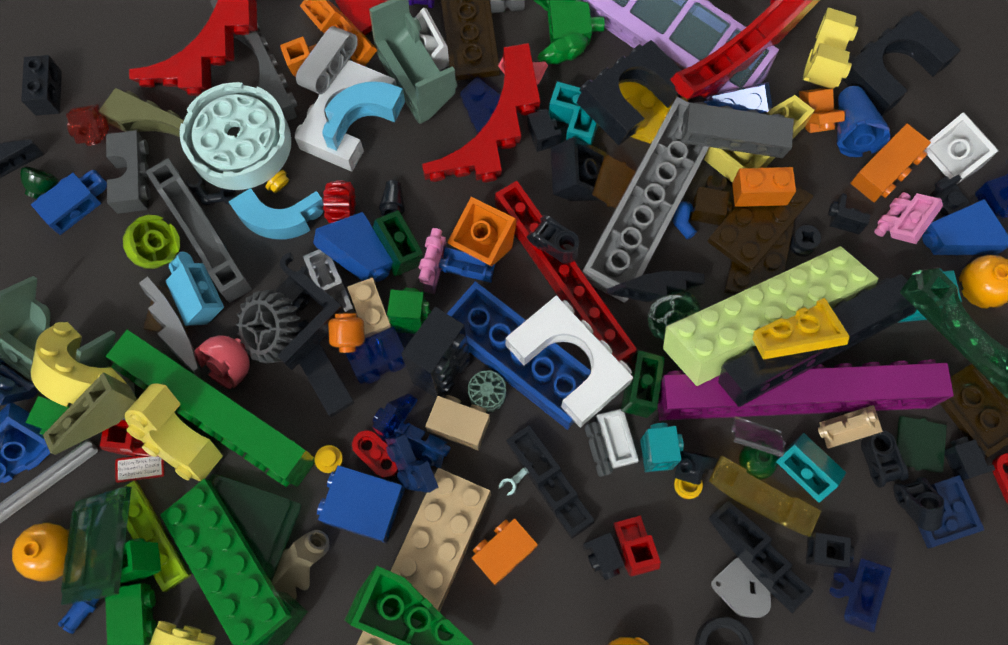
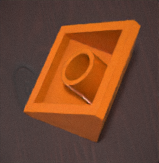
M471 197L447 243L493 266L512 249L517 219Z

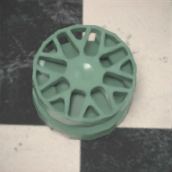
M490 370L475 374L470 379L468 385L469 399L473 405L486 409V412H493L499 409L504 404L506 398V384L503 378L498 373Z

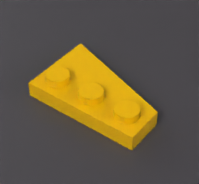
M825 298L818 300L814 307L809 309L806 307L796 311L795 316L788 319L780 318L755 330L753 333V341L763 360L847 345L850 337Z

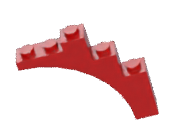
M217 0L209 21L189 45L165 61L148 67L129 69V79L139 83L141 87H155V83H163V86H178V88L186 91L187 95L199 96L211 88V65L223 66L226 65V62L234 61V34L248 35L249 31H257V0Z
M776 0L729 42L703 60L677 72L670 79L675 85L676 91L687 100L699 95L707 98L716 94L735 73L746 70L767 47L778 44L820 0Z
M529 43L504 47V86L498 105L491 118L476 137L459 150L441 159L423 163L425 180L430 179L432 182L445 179V176L454 174L456 177H464L470 175L471 171H475L476 181L492 182L501 176L502 168L497 147L501 146L502 149L515 147L516 143H520L521 132L517 113H521V115L535 113V110H538L540 106V97Z

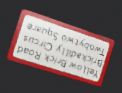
M153 456L116 459V483L164 477V460Z

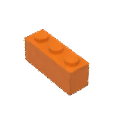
M907 123L862 168L850 184L874 203L881 196L886 198L896 188L893 183L897 179L902 182L912 171L909 168L911 164L918 165L928 155L925 149L931 142Z

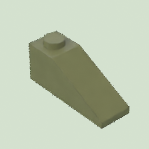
M103 372L43 434L50 453L56 455L118 424L125 417V412L137 400L130 386Z

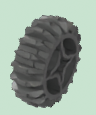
M274 290L257 291L253 295L246 297L245 303L240 304L242 311L237 313L239 322L235 324L239 327L237 336L241 337L240 343L245 345V351L251 355L252 360L263 363L280 362L281 359L277 355L297 336L298 331L302 330L298 326V321L301 317L296 316L298 307L292 306V299L287 298L284 293Z

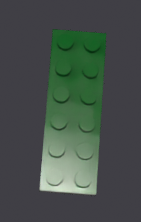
M203 479L160 515L233 645H259L292 617L209 480Z

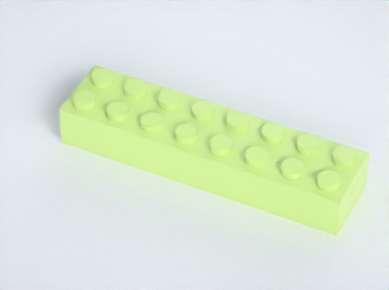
M839 246L666 326L663 349L692 382L699 386L719 376L722 370L721 367L726 361L731 358L737 359L756 346L753 341L755 330L780 318L788 319L796 315L797 310L804 307L807 309L814 307L817 301L823 298L834 309L839 302L843 300L849 301L855 298L862 290H870L876 287L879 278L844 248Z

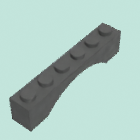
M217 0L210 1L213 9L217 4ZM257 22V31H260L261 29ZM249 31L248 35L234 34V38L247 45L258 58L260 69L258 87L274 97L280 105L286 121L296 118L297 115L294 107L298 106L292 92L287 94L285 90L288 84L283 73L277 74L275 70L279 66L273 53L268 55L266 51L270 47L265 36H259L257 31Z
M169 158L146 170L147 175L186 233L207 272L225 299L231 303L251 291V286Z

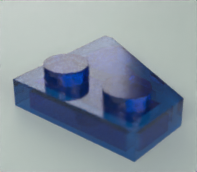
M476 77L460 92L464 107L468 111L471 123H473L478 134L491 118L501 95Z
M408 393L388 402L384 409L380 408L376 412L372 427L382 440L386 441L385 438L394 434V430L398 429L400 424L405 421L418 399Z

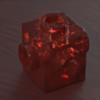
M98 104L72 108L66 114L68 132L71 137H74L76 144L96 145L101 143V140L107 134L109 129L106 117L99 113Z

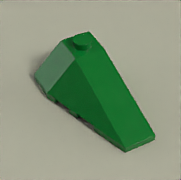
M377 565L358 590L344 620L355 628L395 645H473L408 580Z

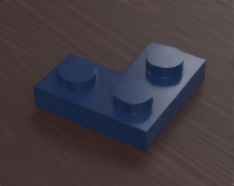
M393 434L385 438L388 444L386 447L387 454L396 463L399 470L397 477L404 488L427 493L439 488L429 462L416 460L406 434Z
M960 475L931 485L944 499L943 525L940 529L926 531L919 528L927 549L985 530Z

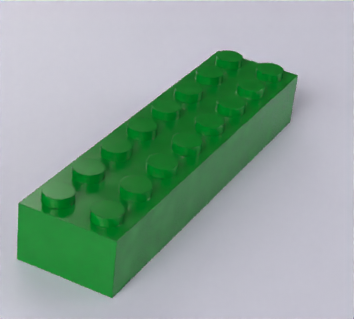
M129 330L125 331L106 355L107 358L114 362L111 368L142 389L146 390L151 384L166 385L181 404L176 409L178 414L241 457L244 456L245 460L263 472L269 468L266 474L285 487L290 483L298 487L315 464V458L305 449Z

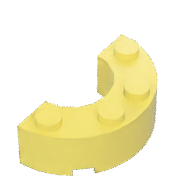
M827 8L816 35L817 39L814 48L811 49L803 74L804 81L834 89L839 86L842 78H847L852 63H848L850 52L845 50L848 42L854 40L858 27L855 26V15Z
M58 322L40 334L33 357L31 378L35 387L44 396L67 407L69 403L73 404L103 372L127 384L111 367H90L75 360L76 352L80 348L82 336L68 322Z
M151 384L125 412V420L129 425L126 429L127 432L144 443L142 448L153 457L158 455L176 468L175 472L185 480L193 478L201 482L208 476L223 455L210 439L196 433L177 417L175 411L181 404L166 385Z

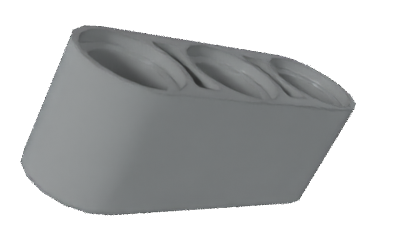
M331 26L298 69L296 74L297 84L318 94L325 93L355 52L358 44L357 36L336 26Z

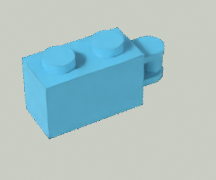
M179 252L176 258L169 263V269L172 274L166 280V284L185 326L207 325L224 308L223 303L204 264L194 263L188 253Z

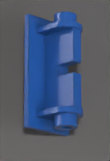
M445 247L443 258H441L439 263L441 271L484 282H492L495 264L490 266L461 250Z
M401 423L399 428L394 430V434H406L415 457L422 461H428L430 466L442 468L444 456L446 457L451 449L446 441L431 434L426 441H423L422 438L425 435V431L410 423Z

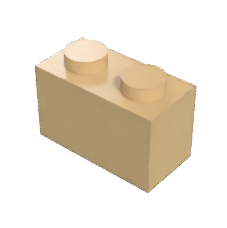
M373 278L348 286L347 288L357 316L364 320V332L368 343L370 344L394 335Z
M446 395L445 398L437 396L425 426L427 432L479 450L490 422V415L486 414L487 410L473 404L471 407L460 404L461 400L450 395Z

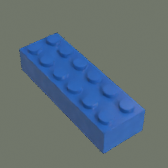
M475 281L447 313L465 325L468 351L568 430L574 423V420L561 407L562 401L589 377L591 370L556 343L547 346L527 364L523 365L506 347V337L526 320Z

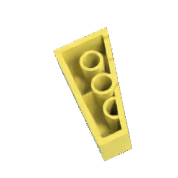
M794 95L773 107L766 114H781L786 118L794 119V139L807 125L815 110ZM709 147L704 160L729 181L733 182L739 168H766L775 157Z

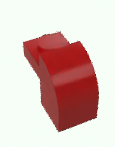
M121 420L118 424L102 431L100 447L103 450L129 456H151L142 448L144 443L127 432L126 429L129 425L126 420Z
M641 516L613 523L622 552L621 557L630 577L660 569L661 561L652 535H647Z

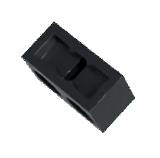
M49 55L24 57L21 101L35 116L60 114L62 71Z

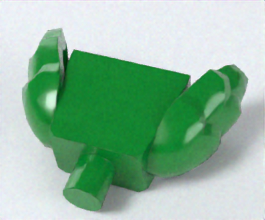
M534 0L544 10L548 11L550 46L538 55L537 59L540 62L554 65L567 60L572 61L579 57L589 45L592 32L604 31V17H590V8L587 2L582 0Z

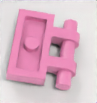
M902 192L898 198L892 201L888 213L882 215L877 222L878 226L874 231L875 234L883 237L887 231H890L891 238L917 244L943 207L942 199L916 193L910 201L911 196L908 193Z
M432 228L430 237L426 239L425 247L427 249L425 257L421 259L419 269H421L419 279L423 283L424 292L435 294L441 272L439 263L441 258H443L444 249L447 247L446 237H442V230Z

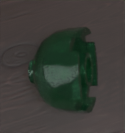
M669 290L666 297L657 299L652 303L648 314L649 328L656 338L664 340L666 326L701 311L702 307L698 299L689 292Z

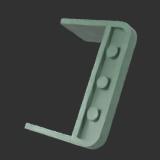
M388 0L369 9L374 45L377 49L376 53L388 75L395 79L396 86L403 88L405 103L416 121L421 124L428 121L455 94V88L457 87L455 69L452 66L441 72L439 71L420 40L419 32L422 30L421 25L416 17L411 16L409 1Z
M34 276L0 291V358L30 381H32L31 368L36 342L40 334L50 327L51 315L49 308L35 299L37 278ZM111 330L78 348L75 360L90 367H109L111 360L106 355L113 348L115 332Z

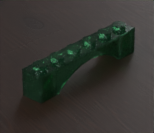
M939 268L914 271L900 293L1008 399V349L990 337L972 320L961 304L957 286Z

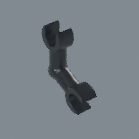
M196 173L199 179L197 184L192 185L186 179L189 189L197 193L201 203L204 205L218 202L230 205L229 201L235 198L234 196L226 197L227 194L236 192L235 190L224 188L220 192L209 194L205 188L202 176Z

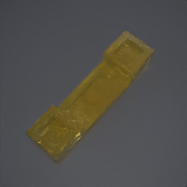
M720 456L709 479L712 485L760 515L802 535L811 536L821 513L820 510L797 497H789L746 473L747 469L724 456Z

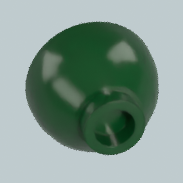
M27 166L21 168L20 179L26 189L24 194L29 197L38 199L40 195L48 192L59 182L54 175Z
M752 441L746 444L740 451V466L751 478L766 479L773 475L778 467L776 463L778 454L773 446L767 442Z

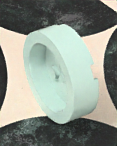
M240 82L217 85L200 94L187 108L188 113L183 124L181 123L180 142L183 151L196 171L209 183L224 189L244 190L265 183L280 171L291 149V132L278 102L264 89L258 86L257 88L245 86ZM239 127L240 131L237 133V137L227 135L229 129Z

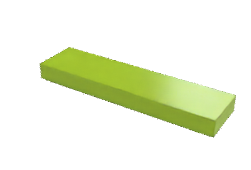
M137 481L130 482L109 496L133 539L144 538L145 542L158 543L162 571L153 576L162 592L169 591L191 576Z

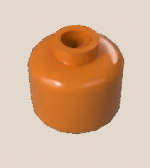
M357 313L335 314V318L329 321V343L333 347H339V353L356 352V346L364 344V320L357 317Z

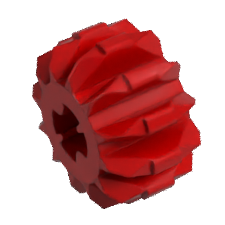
M336 180L327 183L323 191V210L325 211L324 216L327 221L333 223L353 216L356 213V196L351 182Z

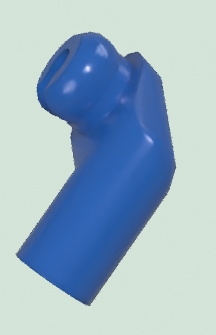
M682 201L674 213L673 224L689 240L697 233L695 228L689 223L693 205L688 201Z

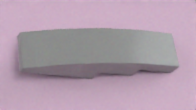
M320 249L304 255L303 258L309 269L312 281L342 305L346 313H355L333 259Z
M147 276L139 284L144 293L154 302L148 308L150 313L164 328L157 335L163 344L190 372L200 378L202 373L194 356V348L182 323L165 296Z

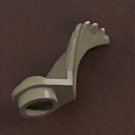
M313 530L296 540L290 548L276 550L272 556L276 565H265L263 568L276 591L288 593L293 599H296V587L304 591L307 590L310 586V567L328 552L329 538L324 532Z

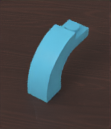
M364 82L348 87L337 94L325 108L328 121L323 127L322 134L327 147L337 151L349 126L361 117L378 116L395 122L405 103L403 88L384 82Z
M251 188L229 201L246 227L254 233L270 239H290L309 232L310 229L306 222L317 219L324 211L323 200L317 191L285 209H273L265 206Z

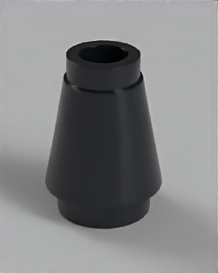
M396 180L386 182L379 206L382 216L398 210L402 215L405 211L401 183Z

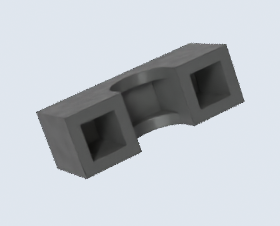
M137 130L106 134V157L116 168L127 167L126 172L121 177L107 180V203L117 214L148 210L147 200L151 198L150 189L147 185V177L149 176L146 173V170L149 169L146 162L149 146L146 139L143 140Z

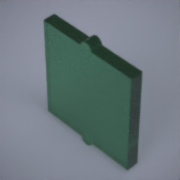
M900 416L897 446L906 466L914 467L916 471L923 469L942 473L947 425L928 422L925 418L918 420Z

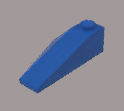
M14 403L7 404L0 411V483L3 482L4 484L12 480L14 475L26 469L29 471L38 466L50 454L43 435L39 434L41 429L25 423L30 413Z

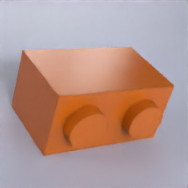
M793 167L739 168L732 182L735 207L788 205L796 192Z
M515 518L510 523L507 519L494 530L497 534L489 542L484 539L472 550L475 553L472 560L495 586L538 546Z

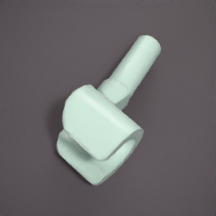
M524 468L511 479L506 478L500 482L499 488H502L506 482L512 483L513 489L507 496L513 495L517 491V484L527 474Z

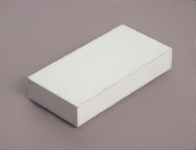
M618 409L598 414L596 416L597 422L600 424L601 436L604 438L609 455L608 460L611 462L612 468L615 469L638 463V456L625 413Z

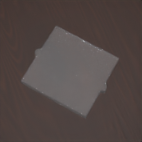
M739 417L734 418L731 429L734 432V442L783 457L786 442L783 441L782 431Z

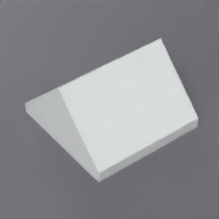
M422 8L416 16L422 29L419 32L420 40L438 69L442 70L450 66L448 47L427 8Z
M964 112L930 139L931 144L925 149L928 157L945 176H948L950 179L958 174L961 176L962 179L958 183L981 169L999 151Z

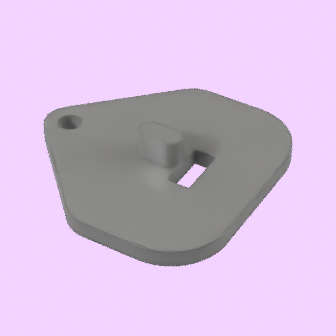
M739 558L734 559L712 580L711 586L713 590L737 615L761 618L770 611V592ZM750 582H754L755 594L750 593Z

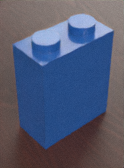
M338 465L336 472L332 471L328 478L327 487L329 491L326 499L322 498L319 503L317 515L320 516L318 520L324 524L387 543L405 491L404 487L400 484Z

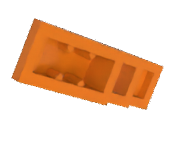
M304 0L301 3L300 7L323 33L331 26H336L355 34L358 44L350 58L353 62L366 66L376 53V47L329 0Z

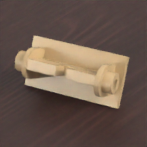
M874 405L819 422L820 427H818V432L821 438L825 439L828 449L883 432Z

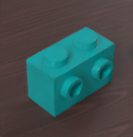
M667 423L653 424L650 426L651 429H647L640 439L645 472L672 470L681 461L680 451L684 449L682 435L677 434L676 426L668 427Z
M802 433L787 447L776 461L819 503L840 485L846 474L805 433Z

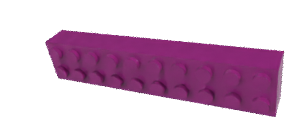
M923 360L918 362V364L908 365L907 361H896L888 366H880L879 362H869L863 364L862 367H852L850 363L835 365L834 368H824V365L819 364L741 407L736 405L718 383L719 376L696 386L683 371H671L664 375L661 380L658 413L659 421L842 413L854 412L874 405L876 411L930 409L954 395L948 363H936V360Z

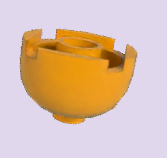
M985 255L974 259L964 267L959 277V283L962 281L964 288L962 290L964 297L972 304L986 309L989 307L997 308L1007 303L1008 259L998 255Z
M52 523L35 524L25 529L16 539L12 549V561L16 570L28 579L41 582L55 580L64 575L69 570L67 567L70 565L71 560H74L76 557V541L73 534L62 526Z

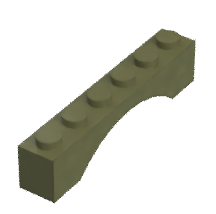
M117 88L113 90L99 110V113L108 124L124 132L135 130L137 132L157 131L180 137V125L184 122L175 112L171 110L163 111L154 102L149 100L144 102L131 91L123 92Z

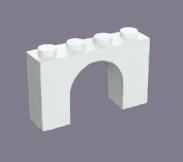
M348 60L325 93L319 94L315 104L309 107L303 124L297 127L295 140L299 149L353 172L364 152L361 140L345 133L337 151L328 148L322 134L323 127L328 121L325 108L337 94L348 87L364 82H384L396 86L395 79Z
M555 296L506 337V347L523 365L527 364L544 348L556 342L573 343L587 354L591 364V374L562 401L561 405L564 411L581 428L630 385L633 379L631 376L632 371L622 360L618 362L611 354L612 349L605 341H599L592 334L593 329L585 320L580 321L573 314L575 311L566 300L561 301Z

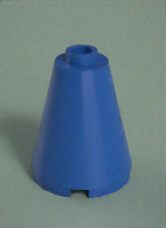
M849 86L845 88L838 96V110L844 111L845 121L837 122V146L840 152L848 157H862V153L871 151V154L875 153L890 140V128L861 87Z

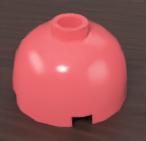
M217 335L204 341L194 351V356L201 368L207 365L211 370L208 375L214 381L227 389L235 388L248 374L250 368L249 356L245 351V345L240 343V339Z

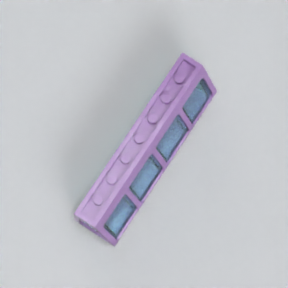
M582 0L589 4L590 17H604V28L633 48L639 44L643 46L652 40L681 70L703 60L746 28L733 19L731 15L724 13L708 0ZM774 45L767 47L746 70L735 73L718 92L761 84L767 77L779 49ZM709 96L706 99L711 100L713 98L712 96Z

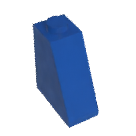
M985 199L932 222L922 235L924 244L930 248L933 255H998L1008 248V234Z
M363 212L319 227L315 231L314 245L360 280L364 281L373 278V280L379 282L389 275L393 261Z

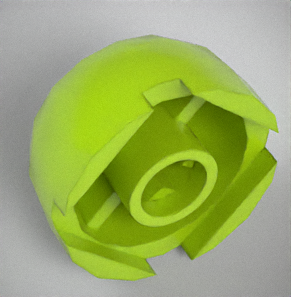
M157 215L139 217L128 226L123 236V248L127 257L134 264L146 269H156L169 264L180 249V237L172 224L168 225L162 220V217Z

